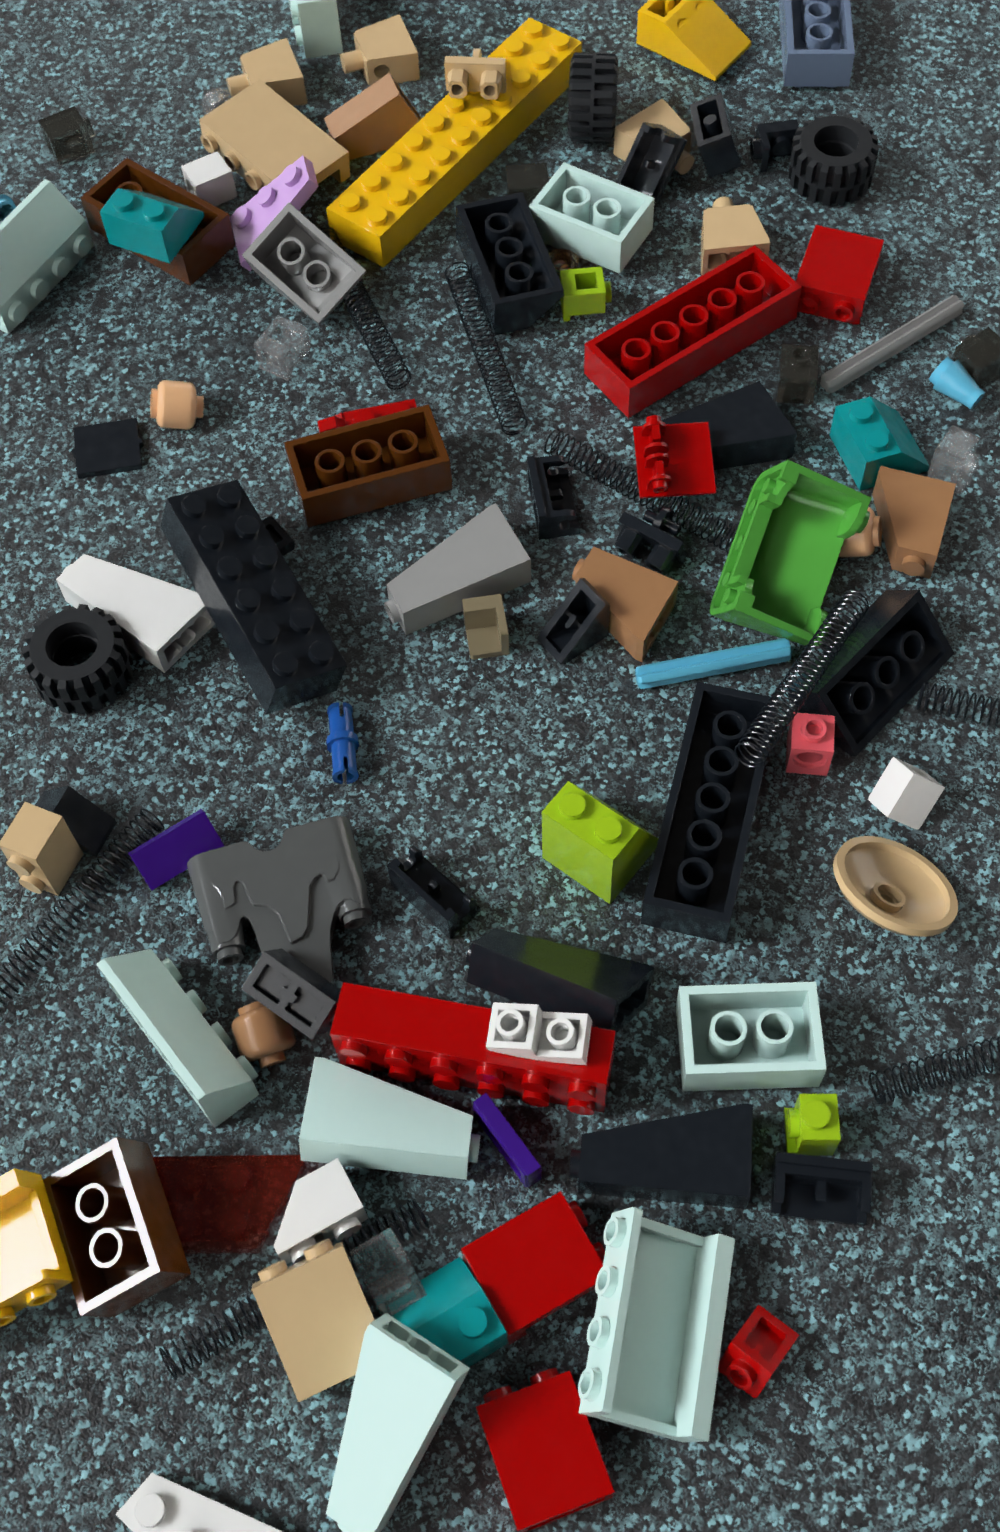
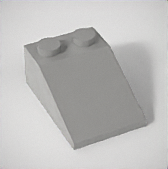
M289 202L242 254L254 272L319 325L324 322L367 273L361 265Z

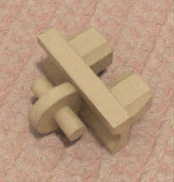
M481 48L473 49V57L445 56L446 91H449L451 98L463 99L467 92L470 91L480 92V96L484 99L497 100L500 93H506V58L482 57Z

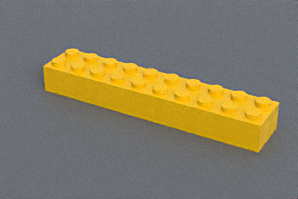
M529 17L488 56L506 58V93H500L497 100L484 99L480 96V92L468 91L463 99L451 98L448 93L326 208L329 227L335 230L342 245L384 268L569 87L571 59L575 52L582 53V41Z

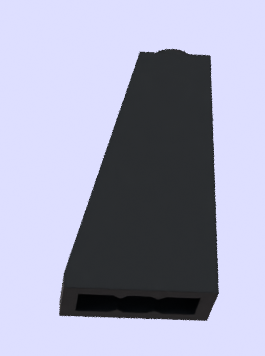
M760 381L661 420L665 424L709 422L714 470L793 457L797 431Z
M497 928L474 940L466 956V962L469 964L468 983L519 1004H538L543 1012L589 1014L592 1019V1027L615 1030L616 1033L646 1007L654 967L648 964Z
M743 1103L582 1134L581 1149H571L569 1177L578 1178V1193L746 1209L751 1191L753 1104Z

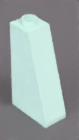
M316 1056L314 1058L299 1135L301 1161L327 1164L338 1158L343 1166L466 1180L468 1162L478 1163L481 1135L472 1134L473 1115L327 1058Z
M387 1313L371 1322L364 1333L326 1515L338 1522V1527L342 1532H381L386 1527L470 1370L469 1367Z

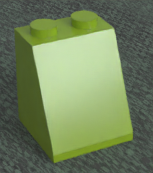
M570 781L562 787L541 812L542 858L609 904L614 901L657 847L659 838Z

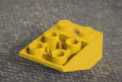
M649 0L638 10L637 44L714 81L752 45V41L713 0Z

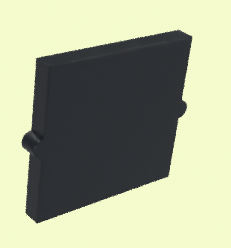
M137 418L73 428L75 448L71 452L73 457L76 458L78 479L143 469L141 448L144 447V443L139 436Z

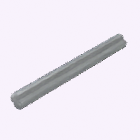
M957 295L946 298L822 374L821 387L829 394L841 389L961 315L963 312L962 308L965 306L963 300H959Z

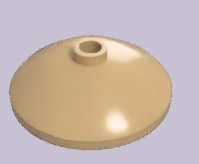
M859 836L846 841L835 855L833 871L841 892L861 915L874 924L900 935L927 937L944 932L955 920L958 913V900L952 885L932 862L915 850L890 839L876 836Z

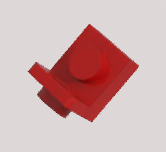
M758 1304L720 1359L718 1371L726 1376L735 1387L744 1390L753 1398H757L799 1337V1334Z

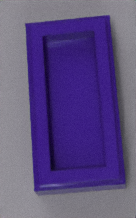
M200 809L128 852L152 891L187 870V862L195 855L224 847V844L206 813Z
M485 1093L473 1101L475 1120L522 1184L530 1188L542 1179L540 1164L488 1094Z

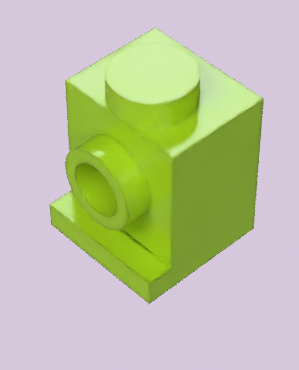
M602 266L560 270V282L564 289V296L560 298L563 322L570 321V316L605 313L606 303L612 302L611 282L604 281Z
M799 1094L794 1108H784L783 1110L786 1153L833 1156L841 1141L837 1094Z

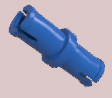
M339 702L333 703L327 708L330 735L326 739L327 750L332 756V779L338 784H343L342 773L345 770L347 784L353 783L359 778L356 760L359 738L354 733L353 707L346 702H343V714L341 716Z

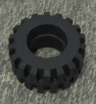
M575 52L571 59L568 99V135L571 142L611 143L614 138L618 84V59L615 53Z
M829 114L826 117L820 115L816 116L815 120L809 119L805 121L803 127H799L793 137L788 169V179H791L790 184L792 188L797 189V194L801 197L807 196L808 201L813 203L818 201L822 205L827 206L829 204H836V206L844 205L846 201L852 203L857 200L858 196H864L867 193V188H870L879 150L878 138L876 135H873V130L869 126H863V121L859 119L853 120L851 116L847 115L837 116V114Z
M79 604L77 609H72L71 605L63 606V611L55 613L53 610L47 613L48 618L42 621L39 619L33 625L35 632L27 633L25 641L28 645L23 646L22 654L25 658L23 662L42 699L45 698L47 704L51 707L56 708L59 706L61 712L69 714L72 709H76L78 714H86L88 708H94L95 711L103 709V703L109 701L112 704L118 699L116 695L118 691L124 693L127 689L126 679H132L133 675L131 667L133 665V658L120 626L117 625L115 618L110 614L105 615L103 609L98 607L90 610L88 605ZM84 652L94 653L87 661L79 665L63 666L71 657Z

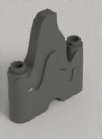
M344 816L328 817L289 828L283 833L281 843L270 851L257 850L249 842L243 841L197 854L187 862V869L211 952L221 966L233 965L244 959L243 953L246 951L244 932L250 927L256 934L261 953L268 950L284 949L334 985L332 944L336 923L339 920L344 923L346 929L352 930L364 927L370 922L369 916L372 913L368 898L367 884L351 822Z

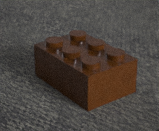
M115 1137L43 1179L72 1274L73 1282H71L80 1316L116 1317L191 1274L148 1143Z

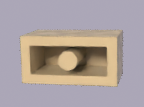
M24 802L0 840V849L8 859L6 863L20 877L19 883L37 894H41L45 890L59 896L83 856L81 848L62 816L28 802Z

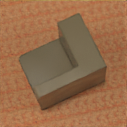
M494 594L462 599L464 625L470 658L475 660L509 655V633L502 595Z

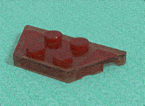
M300 1155L153 1157L185 1254L259 1253L270 1234L271 1224L275 1218L280 1216L288 1201L287 1195L300 1173L303 1174L307 1167V1161H301Z

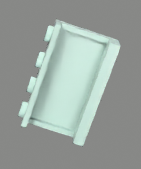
M636 1207L613 1212L604 1230L603 1239L606 1245L604 1262L595 1283L598 1298L595 1316L591 1320L587 1331V1343L590 1346L587 1365L578 1385V1394L581 1398L579 1414L679 1442L709 1441L735 1238L719 1233L705 1237L644 1218L642 1217L643 1210Z

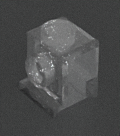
M277 315L254 343L259 368L290 381L293 377L292 371L311 349L308 328L297 321H290Z
M952 425L935 449L927 477L955 483L954 492L960 495L978 470L979 465L977 463L980 455L975 452L980 437Z

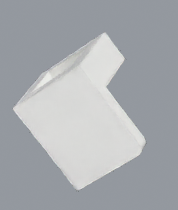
M213 152L181 166L188 192L214 206L237 197L232 170L218 152Z
M893 757L869 795L868 800L888 818L911 828L919 829L945 787L924 770Z

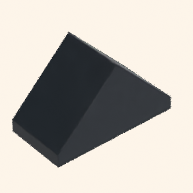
M580 578L536 639L560 665H565L609 636L610 604L585 578Z
M70 786L43 791L35 806L62 816L82 852L95 857L99 854L117 823L113 817Z

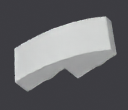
M493 1003L486 1048L489 1051L515 1057L586 1065L592 1019L586 1013L543 1012L538 1004Z

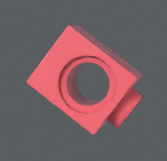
M797 713L794 716V719L790 722L787 735L786 773L827 776L834 754L835 716Z

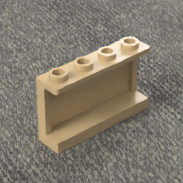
M260 79L199 119L202 133L200 138L204 148L209 153L218 152L232 172L236 171L255 191H260L262 187L272 182L287 166L293 164L302 155L313 163L318 184L330 175L340 183L350 177L349 151Z

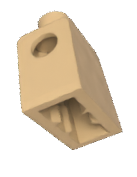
M400 14L356 30L354 33L356 50L340 54L344 73L362 70L370 86L388 73L392 75L397 83L420 80L418 52Z
M287 38L242 54L240 61L243 74L226 78L231 98L260 79L292 106L308 104L304 78Z
M660 99L615 127L614 155L623 161H626L642 123L646 122L663 125L688 140L675 170L680 174H685L692 168L694 157L690 155L691 130L665 100Z
M720 197L713 202V208H707L703 211L701 275L754 245L769 256L770 239L752 205H733L731 198Z

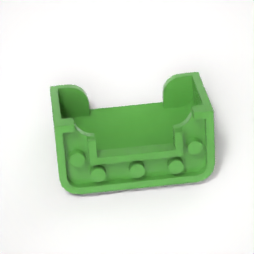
M786 460L763 471L755 481L711 601L710 615L806 646L828 616V612L821 609V605L842 545L846 538L853 536L856 532H862L866 527L870 516L867 509L871 497L790 460Z

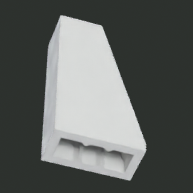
M83 554L73 564L68 565L56 579L66 602L76 609L79 604L88 605L90 610L98 607L103 609L105 615L110 614L115 618L117 625L120 626L128 647L164 673L215 625L197 592Z

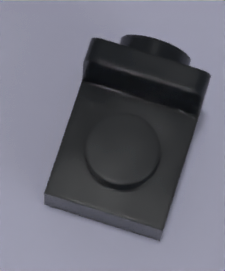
M797 119L757 124L755 139L750 140V155L752 160L757 161L760 172H767L769 158L791 155L793 137L799 128Z

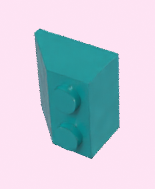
M117 188L99 211L109 244L169 264L205 217L204 212L149 193Z
M871 396L835 406L829 436L859 491L875 486L880 466L913 474L929 471L930 466L897 410Z
M458 1257L377 1306L381 1316L385 1313L389 1314L467 1367L474 1365L508 1344L507 1332L481 1286L461 1257Z

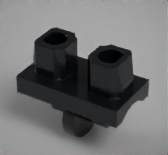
M665 506L658 514L648 509L643 516V520L652 525L625 511L619 518L618 522L621 531L616 540L615 548L619 553L630 559H634L641 546L645 544L653 548L645 561L646 565L653 571L665 576L676 561L683 564L688 555V552L683 550L684 542L668 534L677 536L681 531V526L672 522L674 516L673 509Z

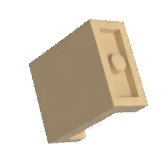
M330 1238L305 1249L303 1253L306 1259L287 1267L285 1260H281L258 1272L260 1280L252 1285V1292L298 1402L356 1375L364 1333L368 1325L375 1320L343 1243L340 1242L332 1245Z

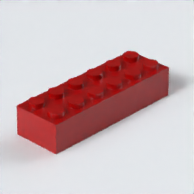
M754 245L586 342L584 346V374L627 418H630L797 317L802 287Z
M343 982L330 1036L340 1064L365 1074H370L371 1070L388 1073V1076L401 1082H414L415 1078L433 1081V1085L445 1090L454 1091L462 1086L477 1089L480 1095L487 1093L490 1098L501 1099L505 1094L522 1097L524 1103L532 1106L547 1107L549 1103L565 1105L569 1111L576 1114L593 1115L594 1111L603 1113L605 1111L614 1058L616 1031L591 1026L586 1065L515 1057L489 1051L486 1048L491 1008Z

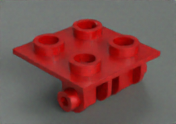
M652 415L646 418V423L643 426H633L640 499L716 494L709 422L665 424V422L661 421L660 416Z

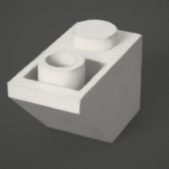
M338 1158L298 1179L294 1184L274 1244L279 1258L285 1260L286 1264L292 1261L295 1264L306 1259L303 1251L323 1240L336 1238L337 1241L344 1240V1237L352 1236V1233L355 1234L362 1228L361 1222L368 1219L365 1209Z

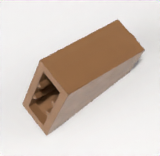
M390 73L324 118L329 129L327 134L349 151V160L389 150L422 119Z
M880 466L872 496L877 515L881 516L882 534L892 570L904 572L910 576L930 579L941 545L956 487L955 483Z
M593 546L586 559L581 558L577 562L572 574V580L577 583L580 578H585L610 604L609 633L635 660L643 662L676 605L679 581Z

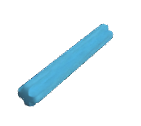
M781 638L640 665L636 667L635 678L640 689L652 688L787 662L791 659L792 649L789 640Z

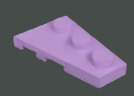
M304 155L293 164L287 166L278 177L262 187L252 199L239 207L230 216L240 265L250 272L252 269L242 254L288 202L299 211L318 188L313 163Z

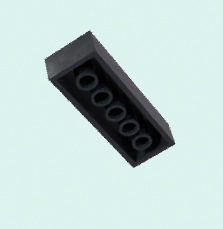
M234 480L167 498L160 527L266 715L337 691L347 664L239 481Z
M697 682L644 895L641 924L726 943L765 762L757 768L744 765L736 757L734 749L747 729L750 728L754 719L757 718L761 709L764 708L770 696ZM773 702L774 706L778 707V703ZM769 707L771 711L777 712L774 707ZM766 712L767 716L774 718L770 712ZM762 717L763 721L772 724L766 717ZM759 722L760 727L768 729L763 723ZM755 728L757 732L764 734L760 728ZM752 733L753 737L761 740L769 747V742L762 740L756 733ZM748 738L750 743L757 745L763 752H767L765 747L758 745L753 739ZM740 745L741 752L746 758L753 762L762 761V759L750 755L744 746ZM745 745L750 753L761 757L758 751L749 745ZM737 747V755L744 763L751 766L759 765L746 760Z

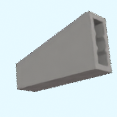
M495 503L487 507L387 583L389 600L384 602L386 612L393 624L399 622L405 635H408L462 612V599L504 594L531 582V559Z

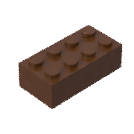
M128 158L124 159L80 197L90 229L107 238L99 211L117 188L149 193L203 211L205 217L170 264L130 251L189 286L195 283L236 245L230 217L227 212Z
M429 404L284 442L290 473L308 528L453 489L450 459Z

